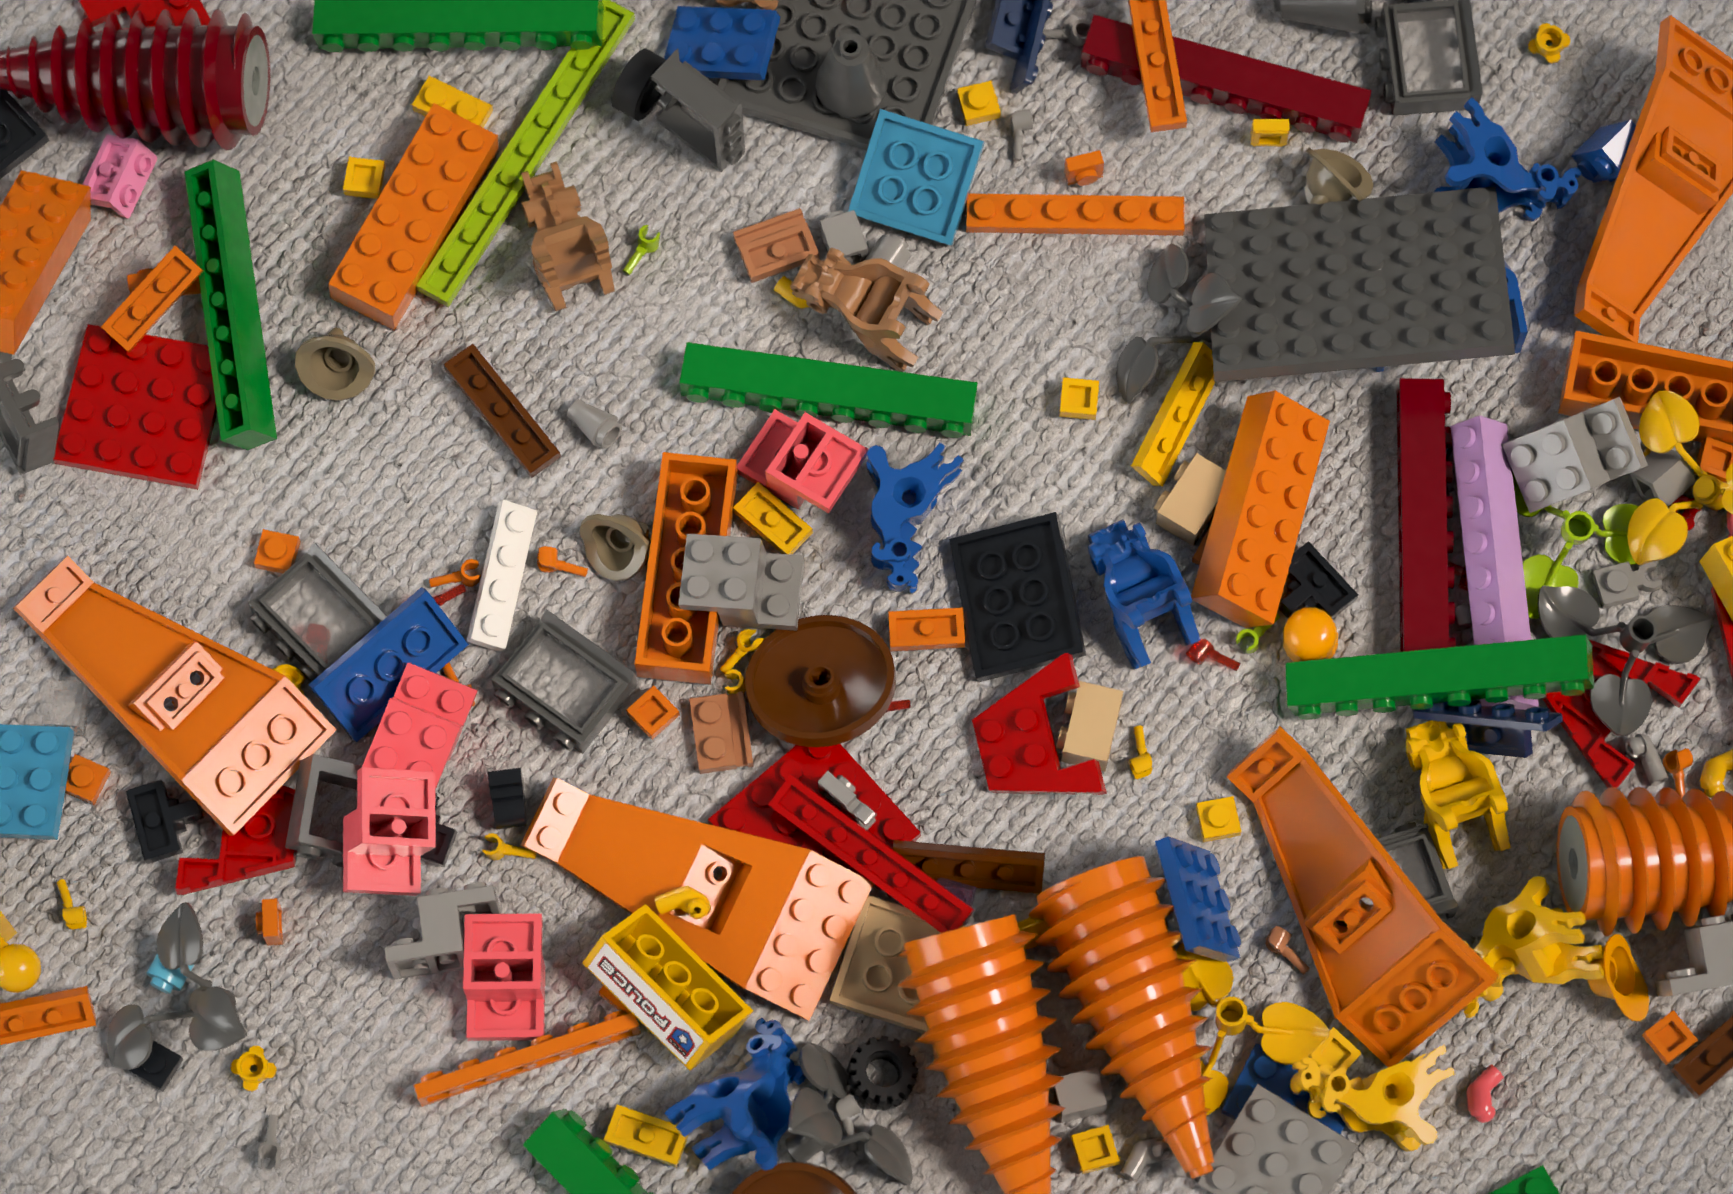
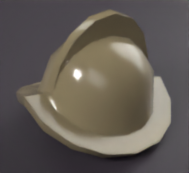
M1308 148L1305 150L1312 158L1306 174L1307 180L1305 185L1306 200L1309 204L1347 201L1352 197H1355L1360 202L1371 195L1374 186L1371 175L1355 159L1336 150L1323 148L1316 150Z
M337 327L332 328L327 336L313 337L303 342L296 351L295 368L300 381L312 393L326 400L343 401L358 396L369 387L376 373L375 362L370 354L361 348L356 341L344 336L343 331Z
M601 514L589 515L581 522L580 536L584 542L586 557L595 571L604 578L617 582L630 580L641 571L647 559L651 542L646 523L637 522V520L622 514L611 516Z

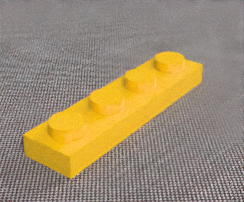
M1193 342L1131 464V467L1153 486L1163 487L1215 384L1212 350L1203 342Z

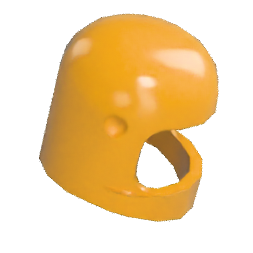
M1305 607L1295 611L1287 619L1283 629V647L1287 656L1293 662L1333 658L1338 648V632L1332 617L1316 607Z

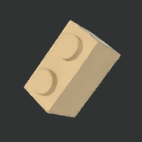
M1196 453L1190 463L1184 461L1174 476V480L1177 481L1171 492L1165 490L1154 507L1158 511L1156 524L1194 546L1214 516L1226 470Z
M1079 681L1080 687L1077 689V693L1069 692L1065 713L1071 714L1068 728L1061 726L1056 748L1063 750L1061 762L1076 765L1096 759L1099 761L1101 771L1106 772L1124 691Z

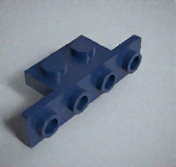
M996 0L985 47L1016 60L1009 89L1013 93L1017 94L1027 86H1031L1037 77L1038 66H1036V60L1046 39L1043 30L1045 22L1050 17L1053 9V3L1050 0Z
M1471 700V703L1465 706L1448 705V702L1433 703V707L1429 709L1413 710L1414 719L1462 723L1466 731L1465 737L1468 750L1482 754L1526 758L1533 754L1531 730L1545 732L1563 722L1562 713L1549 712V709L1546 707H1531L1523 710L1515 709V705L1509 703L1482 706L1481 702L1477 700Z

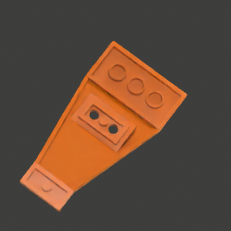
M555 777L552 778L520 846L554 862L630 914L646 904L710 968L740 988L807 1021H810L874 885L870 880L812 850L590 795ZM719 866L722 869V876L720 879L715 880L713 870ZM682 886H690L706 895L710 902V911L701 919L692 918L680 908L661 915L657 909L654 897Z

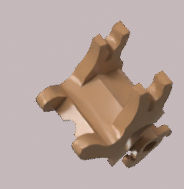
M557 162L550 163L552 171L531 178L528 171L521 173L529 198L528 201L522 202V207L528 227H537V232L531 246L534 270L554 310L559 311L566 308L562 291L571 289L577 284L599 279L604 295L615 292L611 272L612 264L608 250L609 245L603 227L600 223L587 216L580 217L577 212L581 211V203L574 185L565 188Z
M830 248L824 261L818 259L813 254H809L790 286L795 297L805 299L807 305L819 313H827L830 307L837 309L867 351L900 372L905 371L907 366H914L919 358L896 340L901 338L906 328L901 322L896 320L902 308L905 307L927 325L931 324L932 320L939 321L943 314L924 295L930 284L922 276L901 269L882 258L869 259L852 265L845 259L844 253L836 248Z

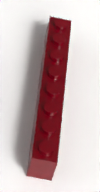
M1094 15L1082 50L1081 67L1086 68L1088 72L1097 76L1111 75L1121 78L1127 84L1141 85L1142 80L1132 25ZM1172 36L1182 94L1190 97L1194 102L1204 105L1213 103L1224 106L1232 113H1249L1260 116L1261 119H1289V125H1293L1301 132L1322 133L1341 143L1349 141L1358 142L1372 90Z
M1400 378L1396 390L1400 652L1456 647L1455 638L1449 637V624H1454L1455 603L1448 602V589L1454 588V567L1448 566L1447 553H1453L1454 534L1453 531H1447V518H1452L1453 497L1446 496V483L1452 482V461H1446V448H1451L1452 435L1451 426H1445V414H1450L1451 392H1444V379Z

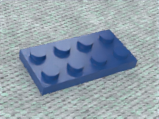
M421 587L309 684V687L349 737L357 743L380 723L389 699L395 695L408 662L437 673L469 644L429 592Z

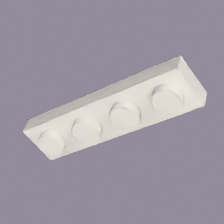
M506 500L498 503L466 642L498 652L506 649L537 510Z

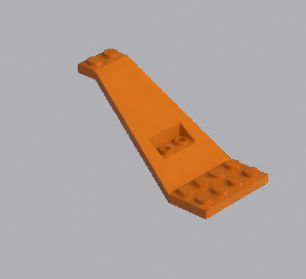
M1671 15L1660 22L1655 76L1579 280L1574 308L1575 317L1602 335L1637 343L1641 316L1733 193V59Z
M66 556L13 607L229 836L235 835L299 769L301 760L314 754L337 730L285 675L94 583L69 556ZM192 672L200 676L199 685L191 683L190 674ZM166 698L174 702L173 711L165 709L164 700Z
M1281 726L1229 771L1227 778L1254 803L1335 1018L1387 1067L1400 1062L1496 982L1498 973L1441 920L1309 753ZM1362 898H1369L1373 901V904H1366ZM1336 920L1344 921L1347 924V926H1340L1336 922Z

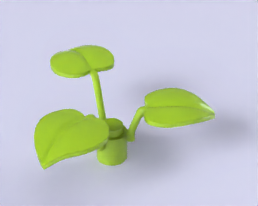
M1513 474L1517 513L1525 517L1536 516L1542 509L1529 513ZM1618 504L1606 510L1602 518L1605 530L1599 529L1591 515L1584 511H1575L1570 514L1567 510L1562 511L1551 505L1544 507L1548 513L1563 518L1564 521L1560 530L1561 536L1566 543L1555 562L1549 556L1540 554L1534 555L1523 562L1529 618L1539 619L1537 603L1538 594L1542 586H1570L1578 588L1579 580L1576 571L1561 564L1573 545L1583 544L1593 533L1599 537H1606L1604 548L1611 559L1619 564L1629 562L1630 565L1636 564L1629 550L1627 535L1629 522L1634 511L1638 508L1637 505Z

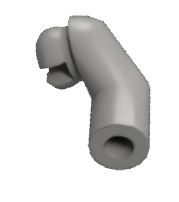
M1638 733L1635 737L1627 739L1625 743L1627 753L1631 757H1639L1651 786L1667 781L1669 779L1651 738L1645 734Z
M1163 1137L1138 1141L1132 1148L1120 1174L1137 1182L1145 1165L1168 1161L1174 1153L1168 1144L1163 1143Z

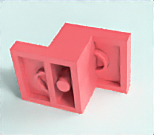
M774 409L738 463L737 470L738 475L754 484L759 482L774 496L796 509H799L803 501L806 500L829 514L867 457L868 448L806 412L799 422H796Z
M408 662L394 697L389 699L362 768L435 772L436 790L446 763L451 759L478 690Z
M360 768L357 770V809L343 817V892L417 896L421 893V855L436 847L435 772Z
M465 914L463 990L467 998L466 1038L468 1041L534 1040L544 1036L545 962L542 956V914Z

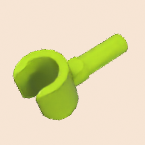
M643 225L638 231V246L622 270L627 275L632 273L646 253L655 252L659 247L660 232L652 240L645 239L649 225Z
M1278 613L1276 614L1274 623L1280 618ZM1272 625L1258 626L1253 630H1241L1236 637L1237 644L1246 636L1252 637L1255 641L1246 650V653H1254L1259 647L1258 639Z

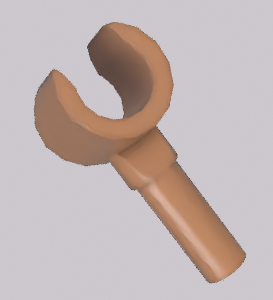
M1275 926L1266 938V947L1276 954H1282L1304 975L1310 968L1291 948L1287 947L1292 935L1284 928Z

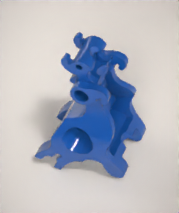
M1473 97L1464 105L1466 111L1470 113L1471 119L1463 117L1457 111L1449 119L1452 125L1448 131L1454 137L1455 142L1447 140L1442 134L1434 142L1442 150L1450 164V168L1445 175L1446 183L1450 186L1438 187L1434 192L1496 186L1499 213L1512 206L1525 205V208L1528 210L1524 212L1523 216L1526 220L1533 222L1538 220L1547 202H1552L1557 206V209H1561L1578 189L1576 178H1579L1582 173L1578 168H1570L1560 177L1554 166L1546 164L1540 167L1538 163H1535L1528 172L1519 164L1517 148L1502 126L1491 122Z
M941 442L926 458L919 462L910 463L903 469H894L889 466L886 452L881 446H872L867 452V471L878 490L872 501L870 522L883 543V549L881 550L880 543L877 542L873 545L871 563L877 569H889L892 572L891 575L887 576V586L895 592L903 591L907 587H910L911 594L917 591L918 578L913 572L920 564L913 557L921 551L922 546L910 540L917 531V528L914 526L922 524L935 508L939 493L945 487L951 485L962 473L959 467L964 462V459L959 455L954 458L953 462L949 464L943 463L939 467L944 459L941 454L946 447Z
M1122 519L1104 529L1089 534L1088 540L1090 544L1088 545V551L1097 575L1105 574L1104 587L1107 602L1113 611L1114 629L1131 666L1135 670L1151 663L1138 627L1143 626L1146 621L1171 610L1186 646L1194 644L1201 639L1190 606L1192 603L1191 594L1175 560L1164 551L1150 549L1145 537L1146 532L1140 522L1133 525V530H1128L1125 521Z
M760 1018L755 1023V1029L759 1034L750 1038L746 1044V1050L752 1056V1059L745 1063L747 1069L724 1073L699 1084L691 1095L677 1102L664 1112L673 1125L683 1119L676 1128L684 1138L704 1123L723 1119L724 1124L719 1131L691 1147L699 1159L703 1158L702 1162L709 1171L729 1158L745 1155L755 1150L756 1163L762 1170H770L777 1165V1144L781 1136L789 1129L792 1106L787 1093V1085L793 1083V1081L800 1085L806 1079L801 1067L795 1065L792 1059H789L791 1054L798 1051V1048L777 1020L766 1022L764 1018Z

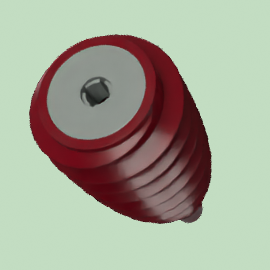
M165 9L160 13L156 25L149 27L144 13L137 11L131 20L130 27L123 29L116 14L111 13L106 19L102 31L95 32L90 19L86 17L82 20L76 35L68 37L64 28L58 25L51 40L39 43L37 38L33 36L29 45L12 49L8 46L6 50H0V89L13 92L21 100L26 97L34 99L37 107L44 113L52 111L56 106L62 119L70 125L77 123L83 117L86 125L93 132L99 133L110 125L112 131L118 137L125 138L129 137L136 129L143 141L148 143L154 142L162 133L166 141L174 146L182 144L187 136H189L192 143L198 148L207 147L215 137L216 142L221 148L231 150L238 144L242 135L255 136L263 127L270 94L269 49L263 30L259 26H253L251 18L247 13L242 14L238 25L228 26L224 13L220 9H216L210 18L209 24L201 25L197 12L194 9H190L186 13L182 25H175L170 11Z

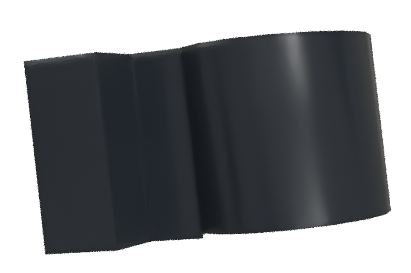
M521 767L487 772L496 830L527 826L524 778Z

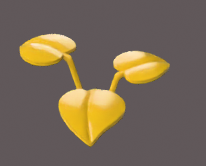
M1659 391L1651 398L1640 418V439L1648 449L1656 453H1667L1675 447L1676 451L1696 472L1699 478L1693 485L1694 501L1674 503L1668 508L1662 500L1652 498L1643 502L1634 511L1629 522L1627 538L1632 558L1640 566L1652 561L1666 559L1679 551L1687 539L1688 526L1685 518L1676 513L1677 510L1689 508L1699 510L1704 505L1711 510H1721L1724 508L1733 514V463L1727 469V483H1724L1703 471L1686 452L1681 443H1686L1696 438L1699 432V418L1694 407L1685 398L1671 391Z
M1183 942L1178 947L1176 953L1179 959L1196 960L1183 972L1185 986L1204 988L1190 1000L1191 1011H1199L1208 1003L1212 1008H1216L1215 1023L1219 1031L1206 1066L1201 1061V1075L1212 1078L1203 1085L1205 1107L1210 1108L1206 1112V1116L1212 1114L1223 1104L1228 1093L1227 1077L1221 1072L1212 1070L1226 1035H1237L1244 1030L1246 1025H1249L1255 1032L1263 1034L1261 1047L1267 1057L1274 1062L1284 1065L1301 1062L1302 1059L1309 1057L1329 1037V1028L1317 1015L1302 1006L1289 1002H1278L1267 1006L1262 1013L1263 1026L1258 1025L1252 1015H1247V1007L1241 999L1226 997L1232 989L1234 979L1233 971L1228 962L1218 961L1186 951Z

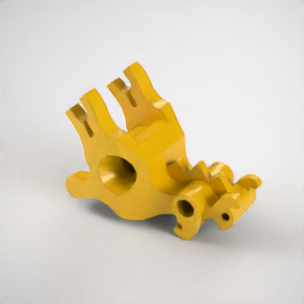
M1430 720L1406 728V754L1408 762L1414 772L1422 769L1420 794L1421 801L1425 807L1424 824L1427 823L1429 826L1428 831L1443 869L1459 866L1449 831L1456 829L1458 823L1481 815L1485 818L1494 851H1504L1511 848L1505 820V812L1508 811L1505 793L1492 762L1484 755L1468 750L1465 737L1466 731L1463 724L1455 723L1452 729H1448L1446 722Z
M1532 877L1515 900L1492 909L1487 916L1482 938L1479 944L1472 950L1498 973L1496 982L1463 1008L1466 1018H1472L1477 1014L1479 1010L1478 998L1482 997L1486 1001H1494L1502 995V980L1507 975L1518 974L1535 983L1564 984L1572 979L1580 978L1588 980L1604 978V971L1601 965H1591L1593 960L1603 958L1604 950L1602 946L1579 947L1571 945L1584 943L1582 931L1580 929H1571L1576 925L1585 924L1583 912H1564L1560 908L1549 909L1541 906L1540 902L1550 890L1544 877Z
M1442 1045L1411 1061H1403L1363 1079L1356 1077L1349 1080L1344 1066L1331 1073L1327 1064L1318 1066L1314 1059L1306 1057L1301 1062H1296L1292 1065V1068L1297 1069L1298 1072L1291 1078L1290 1087L1296 1095L1302 1090L1310 1094L1307 1109L1311 1117L1315 1119L1324 1117L1326 1112L1320 1111L1321 1107L1327 1112L1333 1113L1336 1111L1342 1117L1347 1127L1353 1132L1381 1131L1389 1136L1402 1150L1411 1152L1417 1150L1421 1144L1424 1146L1429 1145L1437 1139V1130L1420 1118L1418 1112L1419 1105L1428 1097L1431 1089L1438 1082L1455 1075L1453 1067L1445 1070L1436 1069L1430 1074L1426 1072L1428 1068L1436 1064L1437 1057L1447 1052L1445 1046Z

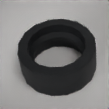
M647 48L638 51L624 67L616 82L611 98L612 107L636 121L644 119L651 113L662 94L655 90L657 84L651 80V76L666 59Z

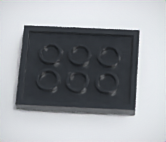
M1056 512L949 539L975 679L978 682L1047 666L1065 653L1071 654L1073 659L1086 656L1060 518Z

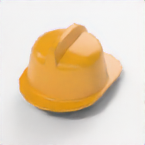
M1613 934L1608 938L1606 945L1602 946L1604 950L1603 958L1591 962V965H1601L1604 971V978L1587 979L1588 985L1595 995L1615 999L1618 1007L1631 1021L1639 1022L1646 1017L1649 1010L1647 985L1631 954L1626 939L1620 934Z

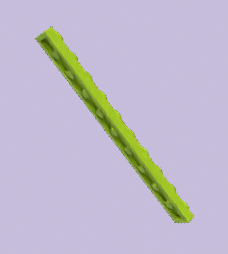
M602 0L604 6L602 46H592L586 50L570 48L417 283V291L449 308L524 192L525 187L521 173L528 171L530 178L535 175L635 20V13L611 0Z

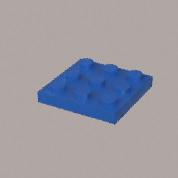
M1170 836L1155 841L1185 950L1228 963L1240 959L1238 947L1241 945L1240 936L1235 926L1230 923L1227 912L1230 910V901L1226 892L1220 888L1217 877L1220 874V866L1215 855L1210 853L1209 850Z

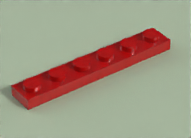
M790 774L768 805L940 933L962 928L975 910L794 775Z

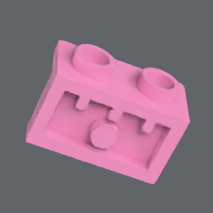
M106 134L82 184L91 187V205L112 208L122 218H130L156 164L157 156L139 139L120 138L115 135Z

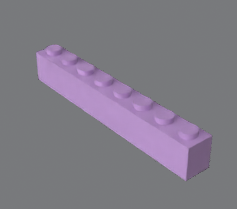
M1479 415L1451 426L1474 645L1531 640L1513 473L1502 447V444L1509 442L1508 428L1505 423ZM1523 695L1508 696L1507 701L1491 703L1485 701V699H1480L1482 706L1509 703L1515 705V709L1526 710L1531 707H1539L1538 699H1526Z

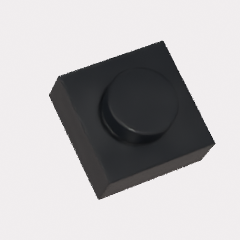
M153 1040L151 1054L148 1059L138 1068L128 1071L137 1078L164 1092L184 1059L179 1054Z

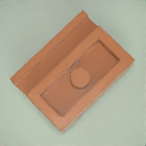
M801 208L733 232L734 241L738 246L751 283L803 265L809 254H813L820 259L819 251Z
M743 691L731 695L719 694L690 698L699 773L733 770L743 766L754 767Z

